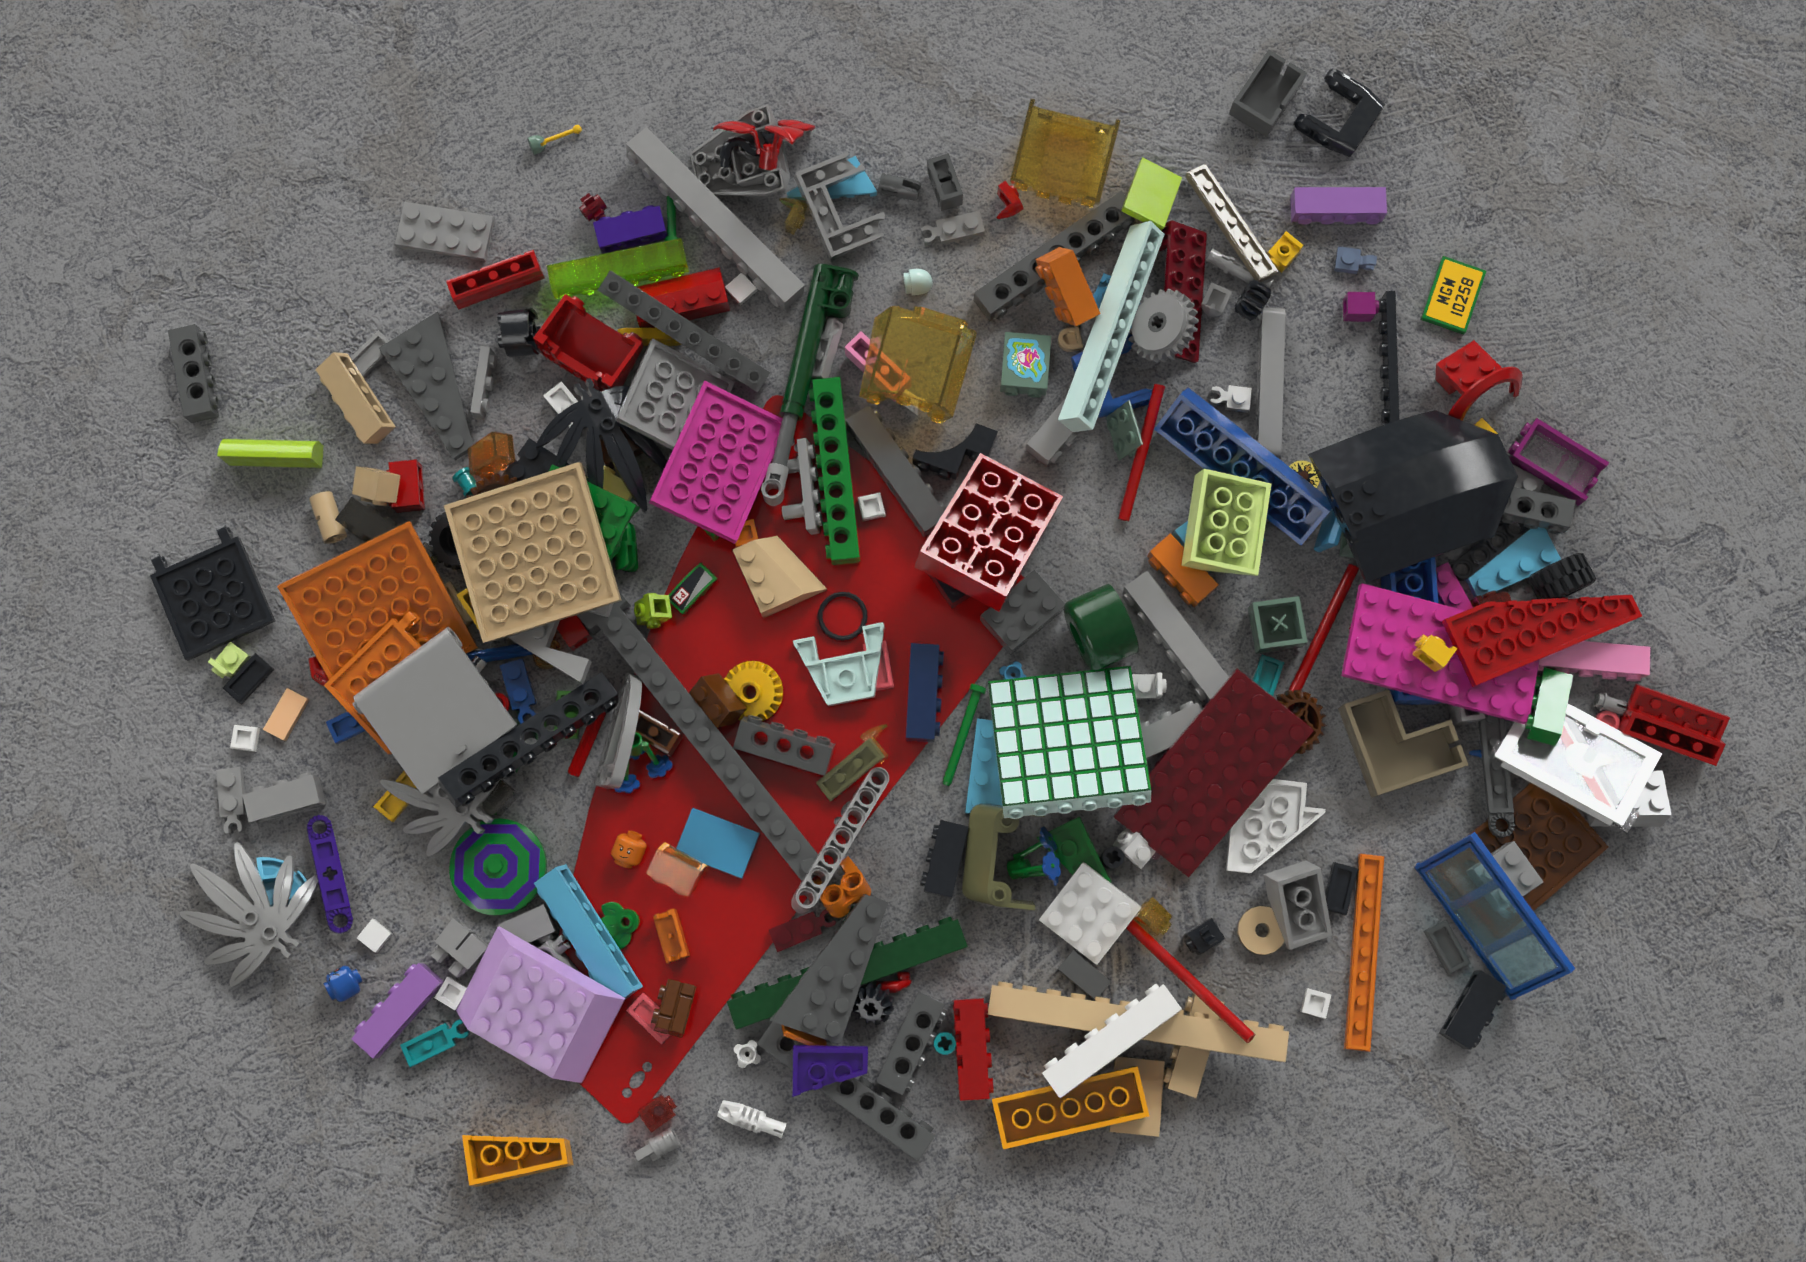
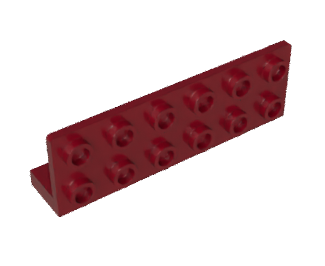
M1171 220L1166 222L1162 230L1165 235L1159 251L1167 249L1164 291L1166 292L1168 289H1171L1175 292L1177 290L1187 296L1194 303L1193 308L1198 312L1194 317L1199 320L1198 323L1194 324V327L1198 330L1193 332L1194 340L1189 341V348H1184L1182 350L1183 354L1177 353L1175 357L1196 363L1199 361L1201 304L1203 302L1207 233Z

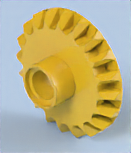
M758 661L743 662L731 669L724 678L747 707L738 720H742L744 717H748V715L762 718V721L774 715L780 707L783 698L782 682L776 671L769 665ZM750 685L756 689V695L753 699L746 695V689Z

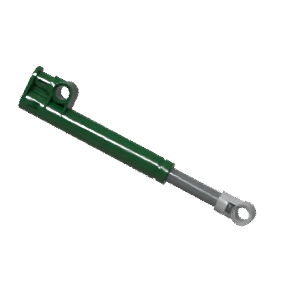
M816 264L814 267L780 410V416L783 419L772 463L768 465L765 482L761 487L764 501L768 505H779L784 499V488L789 471L787 467L797 421L802 420L803 409L807 400L826 316L845 318L851 312V302L854 294L852 288L854 281L858 280L859 274L852 269L827 264ZM838 302L846 303L842 307H838L835 305ZM770 489H777L779 491L774 496L767 494Z

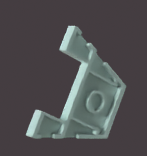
M883 622L862 626L866 651L819 660L814 636L793 640L794 646L798 650L828 706L875 697L885 630Z

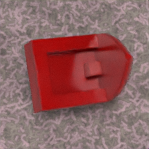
M1006 180L998 185L997 195L1006 205V208L996 218L1012 217L1022 211L1024 208L1016 188L1013 185L1009 186Z

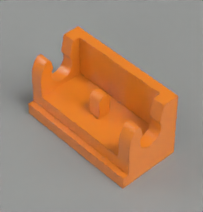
M670 909L665 913L655 914L653 918L666 963L690 957L677 909Z

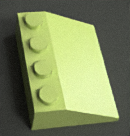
M1203 469L1197 473L1194 478L1181 566L1204 571L1258 576L1271 483Z

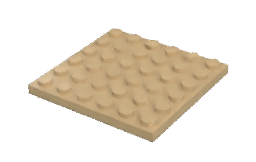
M577 462L444 505L483 643L486 644L622 601L582 463Z

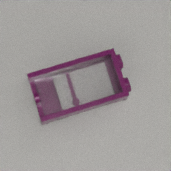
M1538 418L1531 423L1526 422L1519 433L1522 435L1519 442L1514 441L1507 452L1510 454L1509 458L1513 465L1543 480L1544 484L1568 499L1576 500L1575 505L1577 506L1587 500L1588 496L1586 494L1597 483L1599 473L1609 464L1608 461Z

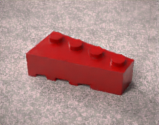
M984 998L953 1000L959 1100L990 1099L989 1093H994L993 1078H988V1068H992L991 1053H987L986 1043H990V1030L985 1028V1018H989L988 1003H984Z

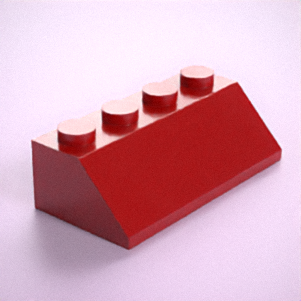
M720 267L637 286V288L689 321L730 311ZM636 315L640 328H656Z

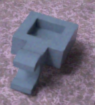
M1338 246L1334 271L1357 274L1358 268L1374 270L1377 256H1360V249Z

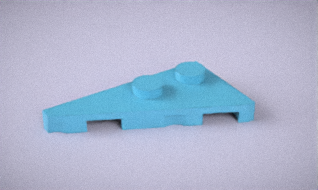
M856 156L848 159L856 168L860 165ZM865 171L827 188L831 199L839 197L853 198L855 197L854 195H877V190ZM798 187L787 192L789 200H805V198H802Z

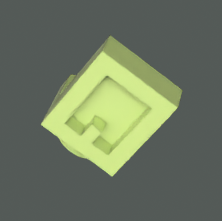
M229 642L215 660L210 658L208 663L214 666L211 670L221 678L225 676L232 678L251 656L234 643Z

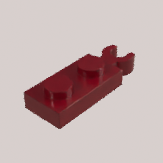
M826 909L821 912L819 917H815L812 911L769 929V933L777 952H780L822 934L821 926L832 927L836 924V921L830 923L825 921L824 916L829 913Z

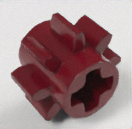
M588 193L580 199L582 205L579 207V210L588 221L592 219L598 221L600 218L606 217L604 210L607 209V206L598 194L593 197Z

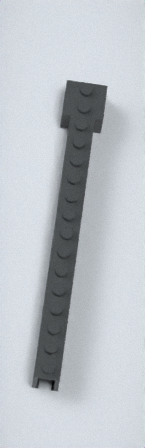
M620 593L622 601L613 604L609 618L590 612L578 614L577 616L593 635L602 630L802 881L818 853L627 617L624 611L631 605Z

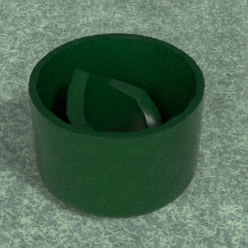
M1110 584L1103 585L1065 603L1064 616L1071 637L1082 659L1092 670L1102 669L1139 652V644L1131 619L1119 595Z

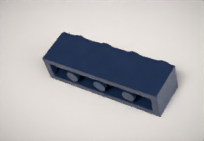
M911 643L906 741L934 742L935 736H940V722H936V712L941 713V698H937V689H942L943 675H938V666H943L944 652L939 651V645Z

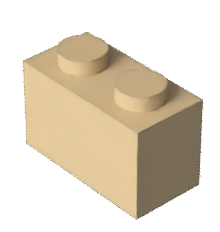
M356 466L352 494L361 496V501L372 502L374 505L386 506L387 502L396 503L400 475L380 469Z

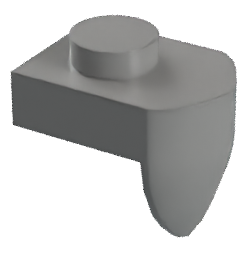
M1211 283L1201 304L1203 312L1209 318L1222 316L1233 292Z

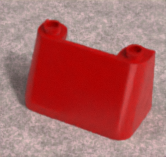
M565 294L533 338L539 352L585 383L587 379L591 378L594 384L593 388L600 392L609 388L623 386L644 347L642 338L634 332L622 335L588 314L583 307L585 304L582 300L575 296L571 298Z

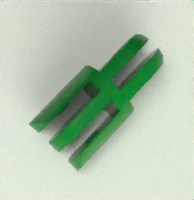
M629 522L622 537L621 548L618 554L614 556L616 570L636 572L638 570L636 530L634 525Z

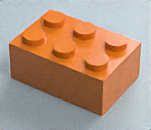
M1058 247L1035 259L1038 265L1036 266L1037 274L1046 283L1045 292L1050 300L1053 299L1056 306L1054 312L1059 321L1062 320V322L1078 326L1101 314L1073 250Z

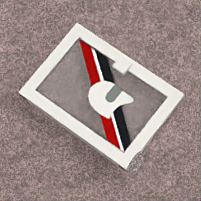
M1570 704L1567 705L1563 732L1556 746L1527 739L1528 729L1525 728V724L1514 722L1503 742H1496L1491 753L1495 755L1493 759L1501 763V767L1611 826L1613 824L1626 833H1628L1640 813L1633 806L1662 753Z

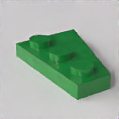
M1080 817L1049 831L1057 845L1056 851L1053 852L1055 858L1059 859L1072 876L1084 862L1110 883L1112 882Z

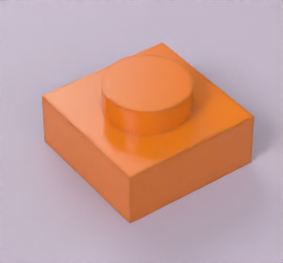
M754 519L745 521L739 538L735 543L736 548L758 539Z

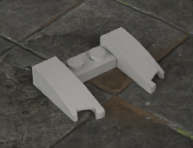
M848 152L795 172L794 175L802 198H805L820 233L821 242L829 261L864 247L884 236V233H878L879 220L885 219L884 212L844 228L827 188L865 171V167L862 164L856 168L847 160V157L850 155Z

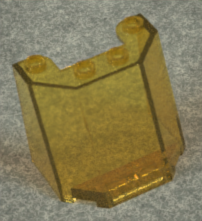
M1030 99L1010 183L1014 185L1015 189L1036 192L1037 197L1049 199L1050 196L1059 198L1058 202L1071 205L1073 201L1087 207L1099 205L1121 120L1116 119L1115 125H1108L1042 109L1035 106V99Z
M890 306L874 319L859 397L865 398L871 404H880V401L890 398L896 400V403L900 405H914L918 407V410L927 412V416L930 417L931 421L944 423L954 415L977 332L974 329H968V323L965 320L931 309L914 306L913 311L899 306Z

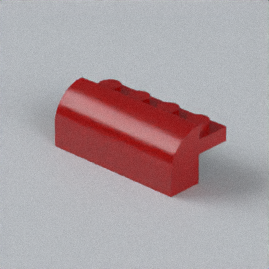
M1635 684L1627 707L1623 706V708H1626V711L1619 718L1620 731L1626 735L1717 766L1726 745L1721 738L1730 717Z

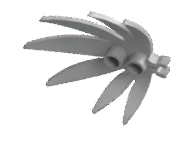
M509 751L505 754V756L508 758H512L514 752ZM490 765L486 771H493L496 769V766ZM467 778L463 783L466 785H471L476 780L473 778ZM380 780L382 786L400 800L420 808L439 812L438 815L416 819L403 828L404 833L420 834L443 826L431 838L427 846L426 855L428 857L443 850L457 836L465 823L471 824L477 834H482L485 829L480 826L478 819H482L485 823H491L494 820L491 816L485 815L479 806L489 796L495 786L488 792L484 793L482 791L476 795L470 804L455 808L440 788L439 783L428 790L433 795L432 797L426 793L421 794L418 789L400 782Z
M239 842L234 844L237 870L247 893L255 905L230 883L210 870L194 863L190 864V868L208 897L240 923L237 924L228 919L202 912H180L182 918L201 929L216 934L245 938V942L231 944L216 950L204 961L205 964L210 965L223 964L250 953L235 968L230 979L231 987L239 985L250 977L262 965L274 947L281 949V953L285 957L292 958L294 954L289 951L288 946L282 941L284 940L289 944L292 943L296 947H300L303 944L297 939H292L287 931L303 913L318 886L317 875H314L299 887L287 907L294 876V857L287 856L275 880L273 892L274 905L271 907L261 876L250 855Z

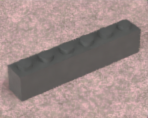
M868 405L846 419V428L923 537L931 534L946 507L942 502L938 503L934 498L935 492L930 484L927 483L925 485L920 478L922 474L918 467L910 464L906 450L902 446L898 447L895 443L896 437L891 429H886L881 423L883 419L876 409L872 410Z

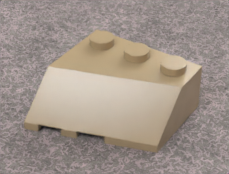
M778 536L753 540L733 549L736 560L763 618L827 590Z

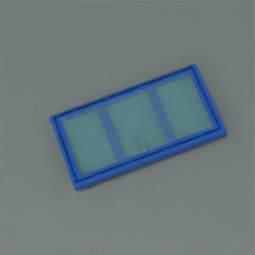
M1475 832L1414 866L1494 978L1507 986L1504 991L1510 1000L1516 999L1575 970L1573 964Z

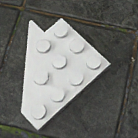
M1272 779L1229 830L1226 871L1252 873L1325 813V809L1305 807L1307 783Z

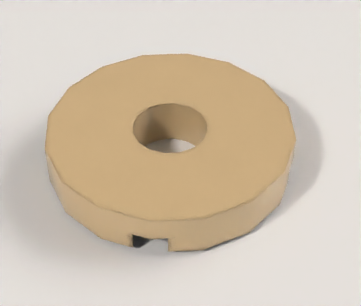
M1258 906L1251 908L1242 915L1238 922L1237 934L1239 941L1247 950L1254 954L1266 955L1273 953L1284 942L1274 912L1270 907ZM1260 923L1265 924L1268 928V934L1264 938L1259 937L1255 932L1256 926Z

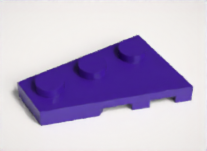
M793 1046L792 1097L812 1089L816 1090L828 1084L842 1082L868 1073V1046Z

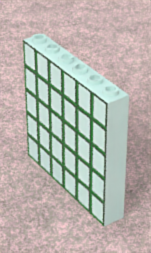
M1131 666L988 681L1004 818L1019 819L1023 816H1044L1048 813L1057 812L1066 814L1076 810L1092 811L1097 808H1118L1122 805L1131 804L1140 806L1151 802V785Z

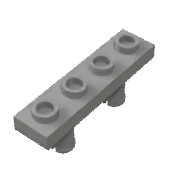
M806 438L797 439L798 456L796 459H789L787 467L789 468L788 474L800 473L803 501L800 504L782 506V515L785 520L804 517L806 530L811 535L819 534L820 526H823V519L817 507V504L820 503V493L815 488V481H818L817 469L813 467L812 460L816 458L815 448Z

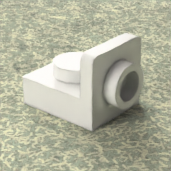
M1162 673L1132 674L1136 699H1160L1163 693H1166L1167 684L1166 679H1162Z

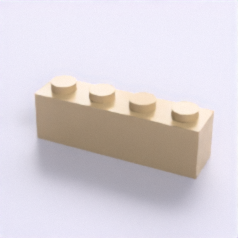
M333 352L315 369L320 376V381L328 388L332 394L333 401L339 405L344 413V418L352 425L356 431L357 438L363 444H378L395 428L394 423L347 353Z
M1194 993L1192 997H1187L1184 1010L1187 1011L1186 1016H1194V1012L1209 1014L1208 1019H1219V1016ZM1173 1045L1170 1053V1058L1173 1059L1171 1068H1166L1163 1082L1166 1083L1165 1088L1197 1098L1210 1051Z

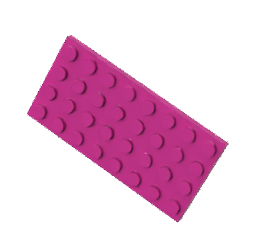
M1361 583L1358 587L1341 676L1526 724L1528 715L1531 712L1539 660L1472 687L1456 651L1444 668L1434 672L1412 655L1417 648L1414 644L1424 634L1427 637L1430 635L1437 636L1445 642L1448 648L1452 647V642L1442 620L1465 610Z

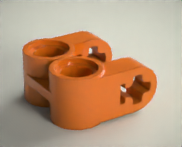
M849 856L844 858L839 864L845 873L841 879V884L827 886L819 898L829 914L835 918L847 915L851 909V904H857L863 894L871 895L869 884ZM819 877L813 880V882L817 885L822 884V881Z

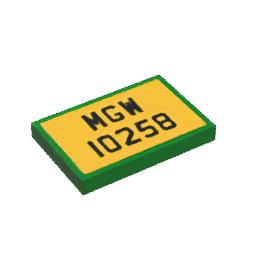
M1442 256L1420 320L1464 335L1467 331L1486 271Z

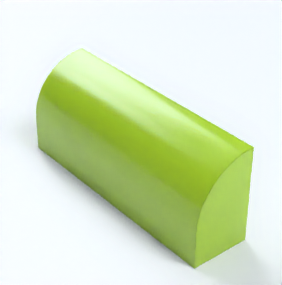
M223 439L220 442L217 456L229 466L322 468L324 445L319 441Z

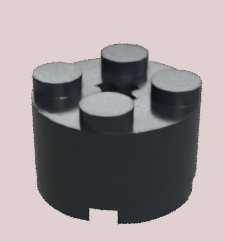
M533 308L498 313L497 320L501 334H498L497 341L499 347L504 348L507 356L520 357L539 354L533 338L541 327L535 324V319H538V316Z

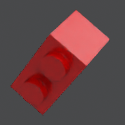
M417 459L388 462L389 470L386 471L400 475L396 503L388 502V505L397 513L425 510L422 465Z

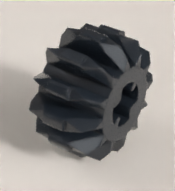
M1257 280L1250 282L1235 304V312L1249 321L1256 319L1271 296V289Z
M871 982L866 987L862 986L859 988L853 1011L859 1012L858 1019H866V1025L873 1021L877 1026L881 1021H887L889 1015L894 1011V1006L892 1005L894 997L888 996L890 993L889 989L884 991L881 989V983L876 988Z

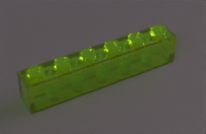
M682 238L546 265L551 291L555 299H562L565 294L569 297L577 294H593L599 289L610 270L634 286L638 285L641 281L649 280L654 282L661 280L662 277H679L689 272Z

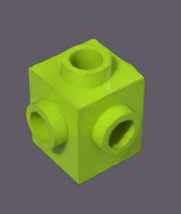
M647 593L643 595V598L634 602V615L636 616L637 625H644L648 629H655L661 627L662 623L672 618L669 595Z

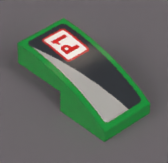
M699 563L669 594L670 603L680 613L686 614L698 598L704 596L718 578L705 565Z

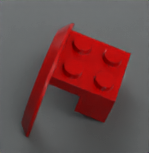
M1475 340L1436 363L1435 380L1449 395L1455 391L1462 395L1448 414L1454 418L1463 421L1471 405L1482 394L1498 384L1510 382L1509 393L1514 392V398L1519 396L1522 387V372L1512 366L1502 368Z

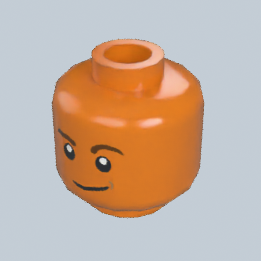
M628 831L627 834L623 833L617 836L611 851L616 864L625 868H632V866L640 864L647 846L641 839L642 835L634 831Z

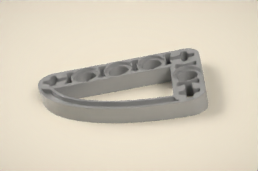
M626 673L623 678L618 695V703L614 709L595 778L596 786L614 789L620 788L623 783L634 741L641 703L642 682L637 675Z

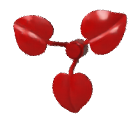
M798 120L778 121L779 126H765V130L775 135L773 144H763V148L760 147L755 126L740 121L722 122L716 125L713 131L723 129L735 133H749L753 135L756 144V154H760L759 168L773 170L777 168L779 150L783 139L792 145L798 138L804 135V131H812L815 129V126Z

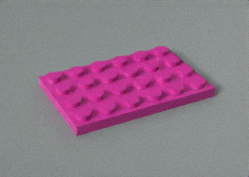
M704 381L649 503L735 544L767 473L768 465L774 457L782 418Z

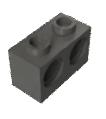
M949 153L928 159L927 173L940 210L944 211L962 205L963 192Z

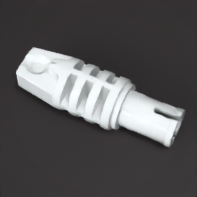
M725 1100L722 1101L717 1115L719 1118L740 1128H745L754 1133L763 1131L782 1138L787 1124L766 1117L764 1111Z

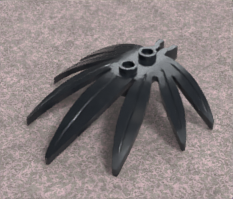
M591 378L586 380L588 392L582 389L579 383L575 384L574 391L581 397V401L564 409L549 423L538 439L536 449L551 442L573 422L563 438L555 461V466L562 468L574 452L582 430L586 428L588 482L603 489L604 463L601 439L623 483L638 506L645 513L647 511V500L640 468L620 428L662 470H664L667 460L652 439L616 421L630 386L613 387L598 393L593 388L594 384Z

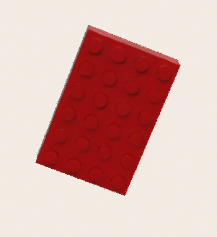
M980 453L920 550L914 567L999 612L1054 517L1063 496Z

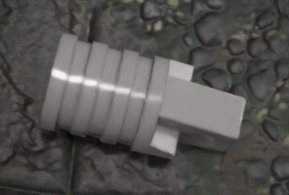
M669 1127L668 1130L661 1132V1134L644 1142L645 1146L634 1152L639 1163L652 1159L654 1162L670 1151L672 1152L676 1148H680L681 1143L673 1128Z

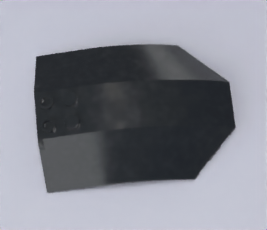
M1437 410L1417 414L1376 427L1308 454L1365 583L1457 548L1494 537L1518 478L1498 434Z

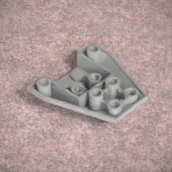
M768 104L749 110L734 120L755 126L760 147L765 142L761 131L765 134L770 133L765 130V126H778ZM722 129L690 152L694 175L715 196L765 197L787 189L790 172L784 141L779 150L777 168L773 170L759 168L760 157L749 155L739 146L734 147L732 150L729 168L720 167V150L722 145L729 139L741 137L756 147L754 137L749 133L740 134Z

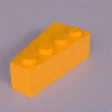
M462 1135L469 1186L478 1187L574 1165L570 1140L564 1138Z

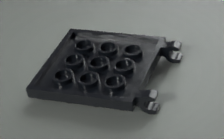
M225 524L216 528L222 542L221 544L168 567L165 557H161L160 554L150 557L156 573L151 574L150 577L184 659L187 661L276 622L241 538L238 536L233 538L230 528L226 527Z

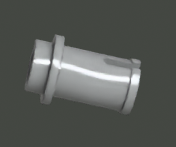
M1598 693L1594 698L1593 706L1598 711L1607 710L1622 716L1626 711V708H1622V706L1627 707V701L1609 697L1607 693Z

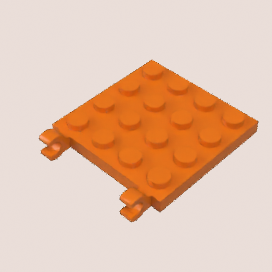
M410 611L399 622L392 618L324 685L389 755L392 753L365 715L358 713L352 704L354 702L353 696L421 647L407 631L421 620L414 612L411 613Z

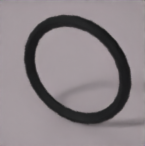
M837 592L829 595L822 602L818 610V622L821 629L826 635L835 640L844 641L855 638L863 631L862 626H866L868 614L865 604L859 597L849 592ZM842 596L855 600L860 605L863 613L860 627L854 633L845 636L833 634L826 628L823 622L825 606L832 599Z

